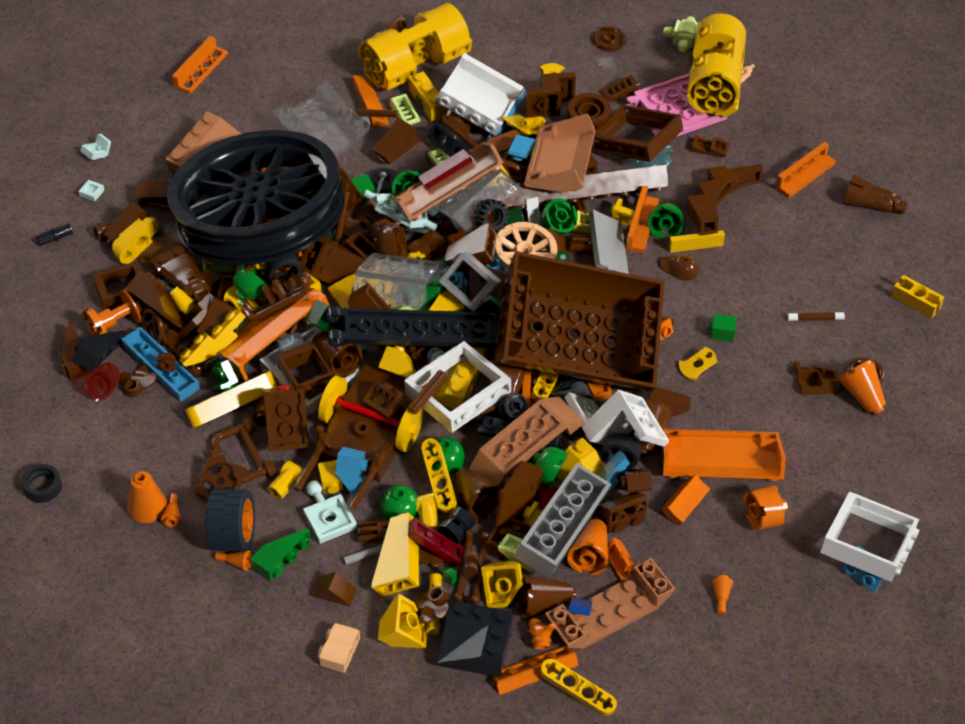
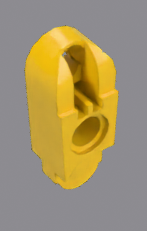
M153 217L145 218L143 221L137 219L114 241L112 250L115 258L123 264H129L135 260L153 242L151 237L157 232L159 222Z

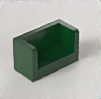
M316 300L305 320L327 334L331 330L344 331V320L338 323H329L326 320V309L330 306Z

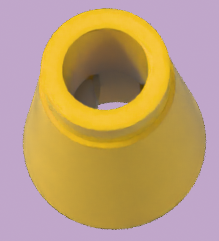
M178 286L169 292L180 312L187 314L196 306L193 302L194 299L179 289Z

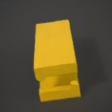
M905 275L901 277L900 283L897 282L894 285L891 295L894 299L931 319L935 316L936 310H940L944 300V296Z

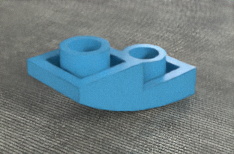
M621 450L609 460L599 476L611 483L608 491L615 488L616 484L620 482L616 475L623 472L630 464L626 455Z

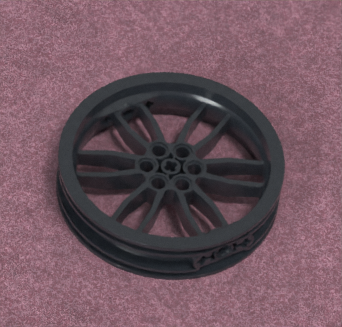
M262 130L223 139L194 154L176 171L171 179L167 200L176 222L178 237L183 246L192 254L218 264L254 265L291 256L319 241L338 222L344 209L345 195L337 159L333 151L325 143L313 136L300 132ZM280 167H293L279 173ZM260 168H266L264 172H259ZM251 170V175L247 178L237 175ZM322 186L311 200L300 195ZM204 193L214 196L194 205ZM266 214L279 218L263 223V216ZM233 219L231 227L217 226ZM249 220H254L253 226L245 225Z

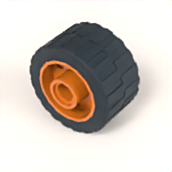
M214 489L210 493L206 506L205 528L207 543L212 551L241 552L247 551L250 548L255 528V508L253 496L248 489Z

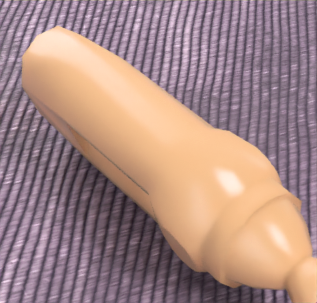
M751 64V66L747 65L741 70V84L750 77L752 69L755 67L754 64Z

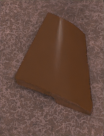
M794 362L801 395L839 393L841 382L838 379L839 375L836 370L824 369L812 365V368L801 367L800 362Z

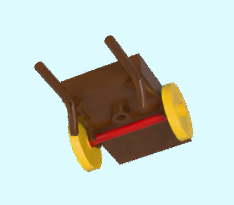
M364 364L348 393L347 380L345 378L334 376L323 392L318 410L319 420L329 425L325 432L322 425L316 427L318 442L314 453L293 486L295 491L300 492L318 460L323 462L337 460L338 453L342 447L365 451V459L368 460L367 469L363 471V477L365 478L347 508L350 512H355L372 480L380 482L397 451H409L419 434L423 421V407L417 414L413 415L408 412V405L401 402L394 416L390 419L363 401L374 380L381 384L385 381L393 386V391L397 389L405 394V378ZM405 395L404 398L410 401L411 403L412 399L408 395Z

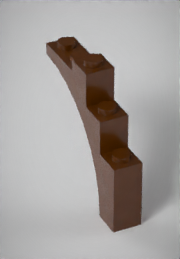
M761 164L727 169L725 166L708 168L707 181L698 182L697 195L687 197V213L700 236L718 233L719 217L716 209L729 194L743 187L762 183L763 166Z

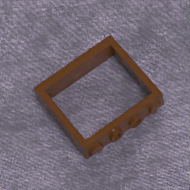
M622 105L596 129L591 150L651 162L683 131L681 115ZM626 123L662 129L648 143L613 136Z

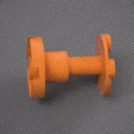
M127 289L120 291L123 305L111 311L107 308L96 313L91 307L82 311L84 322L88 320L89 326L87 328L92 336L106 334V330L117 325L116 321L128 314L137 324L141 323L140 312H142V308L138 302L133 301L130 291Z

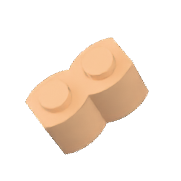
M337 623L334 624L332 629L329 628L326 634V643L319 648L317 655L320 659V666L345 673L359 643L360 631Z

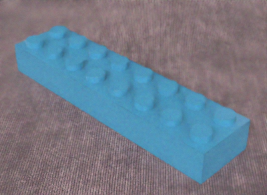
M141 327L121 339L123 347L140 364L146 365L150 373H157V380L180 402L200 389L199 381L177 361L174 364L176 366L174 372L158 369V354L168 352Z

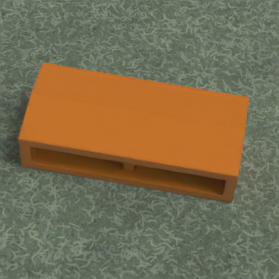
M697 474L691 475L661 510L674 524L680 526L710 491V488L701 481Z

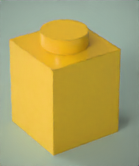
M337 460L318 463L323 493L333 494L343 490V482L335 473Z

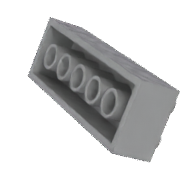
M576 463L520 543L514 557L550 579L569 548L604 499L611 483Z

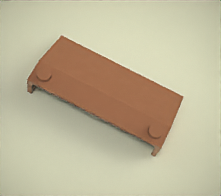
M588 113L539 127L524 182L525 187L565 193L578 191L583 188L596 131Z
M482 142L467 151L472 162L426 190L421 182L418 181L391 199L407 220L416 221L423 216V212L488 172L494 173L501 168L500 165L504 162L494 145Z

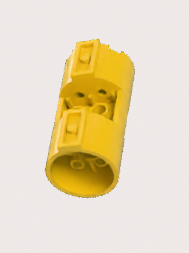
M445 3L432 10L419 13L414 18L413 27L404 29L401 33L395 29L376 33L373 37L359 44L358 55L359 60L363 59L365 66L363 70L367 78L377 88L382 87V89L385 88L388 91L407 82L409 76L416 74L417 65L429 59L435 63L442 62V64H445L462 56L464 53L470 52L472 39L461 13L452 4Z
M713 14L704 18L699 23L693 49L694 61L690 70L687 89L688 101L695 110L702 114L706 112L715 114V116L722 115L723 118L738 111L742 78L741 70H743L746 44L744 25L731 15Z

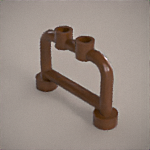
M250 416L242 419V424L221 431L212 438V450L209 451L210 456L226 461L219 442L240 433L257 470L245 474L241 484L268 474L269 478L277 475L272 460L262 462L249 436V433L255 431ZM219 464L216 466L218 473H220L223 465ZM230 469L228 474L229 480L237 482V477L232 474Z

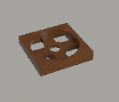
M208 456L194 493L209 498L210 494L204 488L205 481L213 483L214 489H239L247 469ZM217 464L223 465L219 474L213 475L209 473L211 467ZM231 468L236 473L237 482L228 478ZM224 478L225 481L224 484L218 485L217 480Z

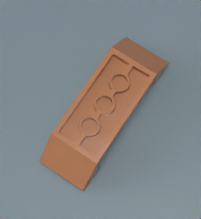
M560 397L540 399L482 446L469 469L504 488L506 478L512 474L514 467H518L521 461L526 462L564 430L571 435L585 422Z
M650 558L636 565L633 576L588 599L593 601L590 616L571 613L564 604L546 612L545 616L551 624H555L556 632L568 648L584 649L657 610L675 591V587L654 560Z

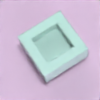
M88 180L79 190V195L95 202L103 193L104 185Z

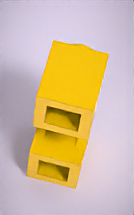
M425 72L409 76V91L416 101L421 99L424 113L429 120L433 122L441 119L447 108L435 102L439 92Z

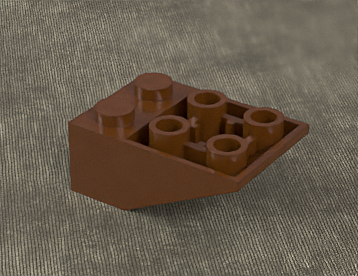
M326 236L306 248L300 260L303 271L331 285L347 276L360 273L366 262L362 257Z
M521 461L518 467H514L511 478L508 477L506 479L504 488H500L497 494L499 504L494 511L496 526L522 516L528 506L531 507L535 501L538 502L544 469L525 461Z

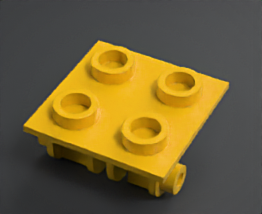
M521 115L502 117V119L507 121V125L516 127L525 136L537 135L539 127L545 124V119L541 116L524 118Z

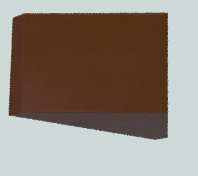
M337 572L318 577L310 596L350 607L357 588Z

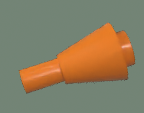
M175 493L170 495L169 504L161 517V522L168 527H174L181 523L177 504L178 495Z
M251 551L229 554L217 552L215 560L227 562L237 568L248 571V568H251L250 559L253 555Z
M718 575L712 580L716 600L718 601L717 614H726V601L728 600L733 580L729 579L726 575Z

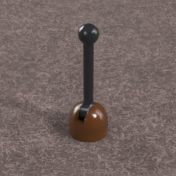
M217 354L215 358L203 364L200 362L188 366L187 370L194 378H197L204 373V367L216 361H222L224 356Z

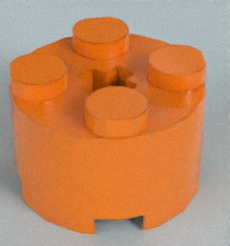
M768 486L745 493L744 506H748L749 515L746 517L753 530H764L784 525L785 511L788 510L786 500L781 498L776 486Z

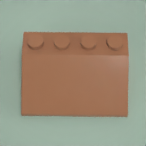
M207 111L165 159L169 171L175 174L197 152L218 141L241 133L221 117Z

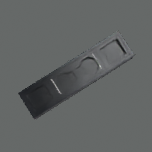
M435 122L427 136L450 157L462 149L466 152L472 149L443 123Z

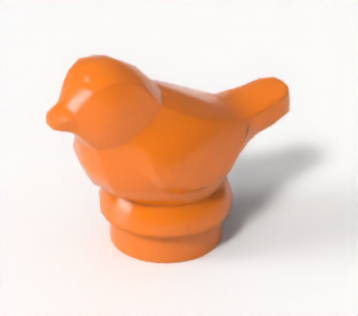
M537 618L530 619L529 633L533 638L531 641L533 648L549 649L552 642L550 636L556 628L555 624L545 625Z

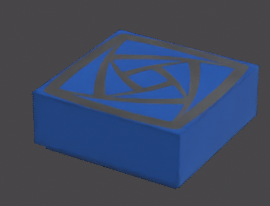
M572 597L569 612L590 616L593 601Z

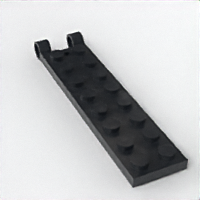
M331 306L326 309V320L329 323H338L344 320V331L331 330L327 334L328 344L332 347L342 344L454 347L465 341L471 347L496 348L498 331L497 313L339 308L337 306Z

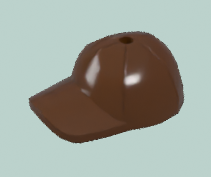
M679 255L678 257H663L661 259V270L677 279L689 281L695 279L698 275L699 265L690 256Z

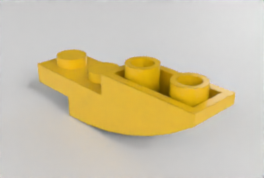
M237 309L230 311L226 315L225 321L213 329L211 337L205 332L199 334L194 339V344L190 349L187 348L182 352L179 362L186 367L205 361L221 352L238 337L233 330L246 316Z

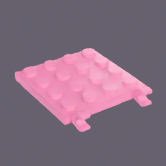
M690 73L635 91L634 96L626 98L629 103L626 105L637 107L640 104L642 108L680 114L683 131L677 136L727 119V117L723 118L722 115L715 116V114L706 112L702 114L690 105L687 98ZM656 128L652 130L654 136H652L651 139H653L662 129Z

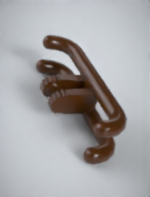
M304 271L300 278L301 286L288 293L285 292L277 279L272 280V285L279 296L278 298L267 284L263 285L262 290L269 303L259 308H254L249 302H245L241 313L246 316V319L257 321L307 295L311 286L310 274Z
M471 530L465 532L462 562L454 601H463L466 580L475 581L471 604L478 605L480 602L483 585L481 567L485 566L488 551L485 548V542L489 537L488 532H483L481 535L479 554L471 552L473 532Z

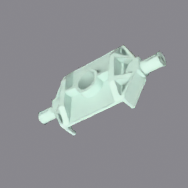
M366 190L364 193V197L373 200L374 210L378 214H384L394 221L406 225L409 229L427 227L435 231L437 228V224L427 219L426 211L416 221L407 220L396 204L391 201L393 194H375L369 190Z

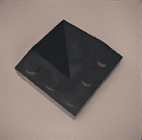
M451 600L437 666L501 677L513 629L514 612Z

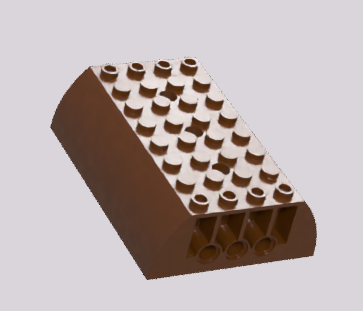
M515 251L502 288L495 360L501 364L651 392L656 388L665 281ZM532 324L540 325L541 331H535ZM575 331L578 334V339L572 338L569 332ZM606 339H613L615 346L608 345Z

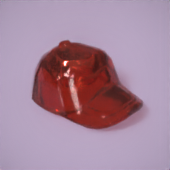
M106 362L93 370L85 379V393L95 400H105L108 398L120 381L121 373L113 363Z

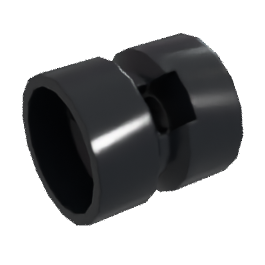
M521 394L506 396L497 402L495 407L496 415L500 419L514 421L529 409L528 401Z
M455 507L447 516V519L439 525L437 532L459 544L465 537V532L471 530L475 525V519L464 508Z

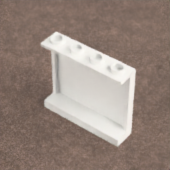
M464 53L448 81L440 90L435 102L496 136L504 122L502 117L509 114L523 86Z

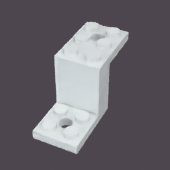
M618 390L600 408L592 399L569 392L564 397L568 406L584 420L585 423L581 427L585 432L586 439L591 443L595 442L604 445L606 438L610 434H629L633 429L635 430V436L641 441H647L664 447L670 442L646 402L640 396Z

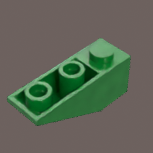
M306 528L263 545L250 559L251 569L270 582L275 577L279 578L288 563L292 564L296 560L297 554L309 546L311 542L309 529Z

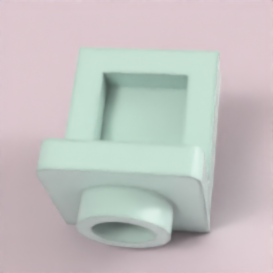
M97 134L96 142L82 145L80 151L91 160L104 158L109 153L111 141L102 134Z

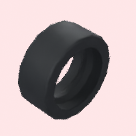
M293 254L279 260L267 262L265 273L271 283L272 280L279 276L298 274L301 277L302 267L297 256ZM286 265H292L291 269L287 272L275 274L277 269Z
M613 433L606 438L602 448V456L607 463L618 452L613 447L625 449L630 453L625 454L630 462L626 469L633 468L638 463L642 447L636 438L625 433Z
M48 464L32 466L24 473L21 481L25 496L35 503L51 501L58 496L62 489L58 470ZM50 476L54 480L53 484L45 490L38 491L30 488V483L37 477Z

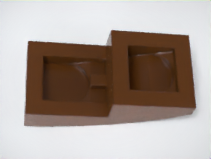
M695 135L690 151L716 157H726L730 143L716 137L710 141Z

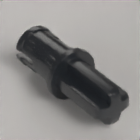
M68 223L56 229L51 228V231L36 236V241L39 246L55 240L58 242V239L72 235L73 231Z

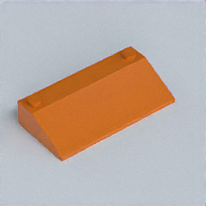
M309 288L307 295L261 320L248 323L236 333L238 337L217 354H222L224 356L223 360L229 361L234 374L246 382L248 377L244 371V364L309 313L316 300L329 305L326 296L314 288Z
M664 429V433L670 442L665 447L661 446L663 476L676 478L678 476L689 477L697 474L698 477L767 479L770 481L784 479L786 457L779 432Z

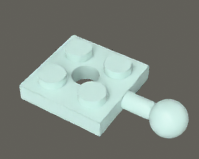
M314 480L307 484V493L313 496L317 503L304 508L303 511L320 544L358 529L357 523L351 512L347 509L348 506L341 494L325 500L321 494L322 485L320 482ZM328 516H334L336 518L334 521L330 522L325 520V518Z

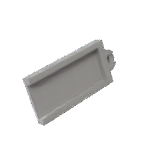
M592 210L589 213L595 267L629 274L622 223Z

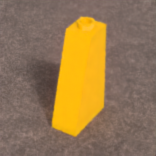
M409 512L390 518L372 581V588L380 596H387L419 586V543L408 537L409 523L414 518Z

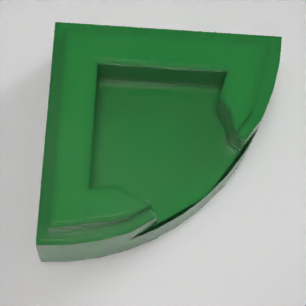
M442 568L437 572L443 576L442 580L450 586L457 582L456 570Z

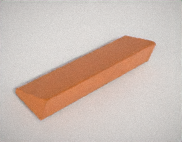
M353 75V84L364 109L383 110L370 79ZM368 116L372 128L389 125L387 117Z
M565 645L505 667L502 670L501 677L491 675L490 677L499 695L544 679L541 676L540 669L543 662L547 660L546 658L557 660L569 669L578 666L576 653ZM553 666L547 668L548 674L554 672Z

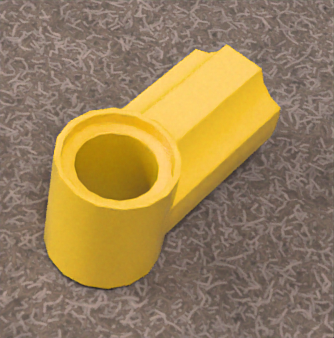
M290 460L283 465L280 475L268 487V491L277 499H283L293 488L304 468Z
M434 493L418 496L416 511L419 514V520L437 531L439 527L437 510L439 507L436 504Z

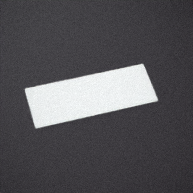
M538 197L526 199L529 223L541 226Z

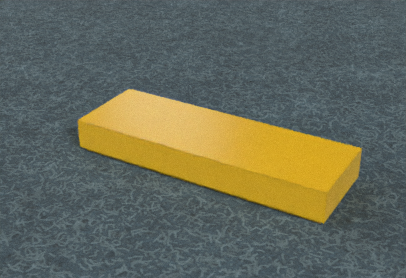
M721 230L718 233L702 236L699 233L670 237L669 250L672 253L723 246L725 234Z

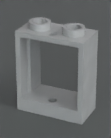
M468 251L462 254L459 252L452 259L454 262L450 268L447 266L440 274L442 278L439 282L469 309L475 311L501 280ZM463 261L468 263L488 281L473 300L448 280Z

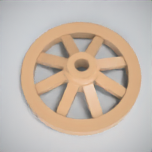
M516 222L505 226L497 234L495 255L499 262L508 269L511 262L509 258H513L515 251L554 259L557 255V243L552 234L545 228L534 223ZM518 231L529 232L526 241H522ZM512 233L517 246L505 239V237ZM535 234L544 239L535 245L532 244ZM501 244L514 252H503ZM547 245L549 246L550 253L536 252Z

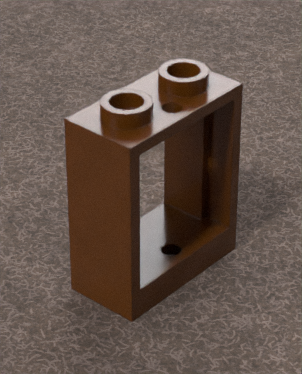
M136 262L93 274L95 286L104 310L107 308L111 310L123 305L120 292L108 295L105 284L135 276L139 270L143 272L142 268H138ZM131 293L134 302L142 301Z
M313 341L278 355L279 368L290 386L304 385L305 397L325 390L327 384L333 378L331 369ZM313 361L322 375L298 384L290 369Z

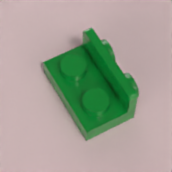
M222 360L212 363L213 375L216 379L219 378L220 381L210 386L211 389L223 390L224 392L233 388V384L238 382L229 361Z

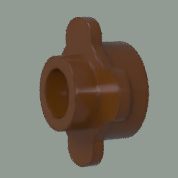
M165 328L162 341L171 350L175 349V345L179 343V336L175 330Z
M171 353L158 354V369L174 372L176 370L174 365L176 362L175 356Z

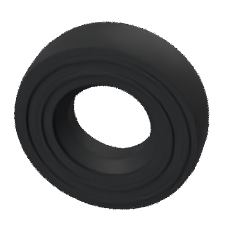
M379 168L372 171L369 178L375 187V194L381 172H385L387 174L386 178L391 182L388 185H382L379 194H392L391 186L397 172L389 168Z

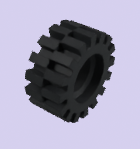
M494 199L480 201L481 205L477 204L476 206L478 211L474 210V213L477 214V216H473L474 220H477L475 225L479 228L489 223L487 219L488 213L491 209H494L495 219L489 224L495 232L499 233L500 229L505 228L503 225L508 224L506 218L509 219V215H506V213H509V210L505 209L507 207L506 204Z

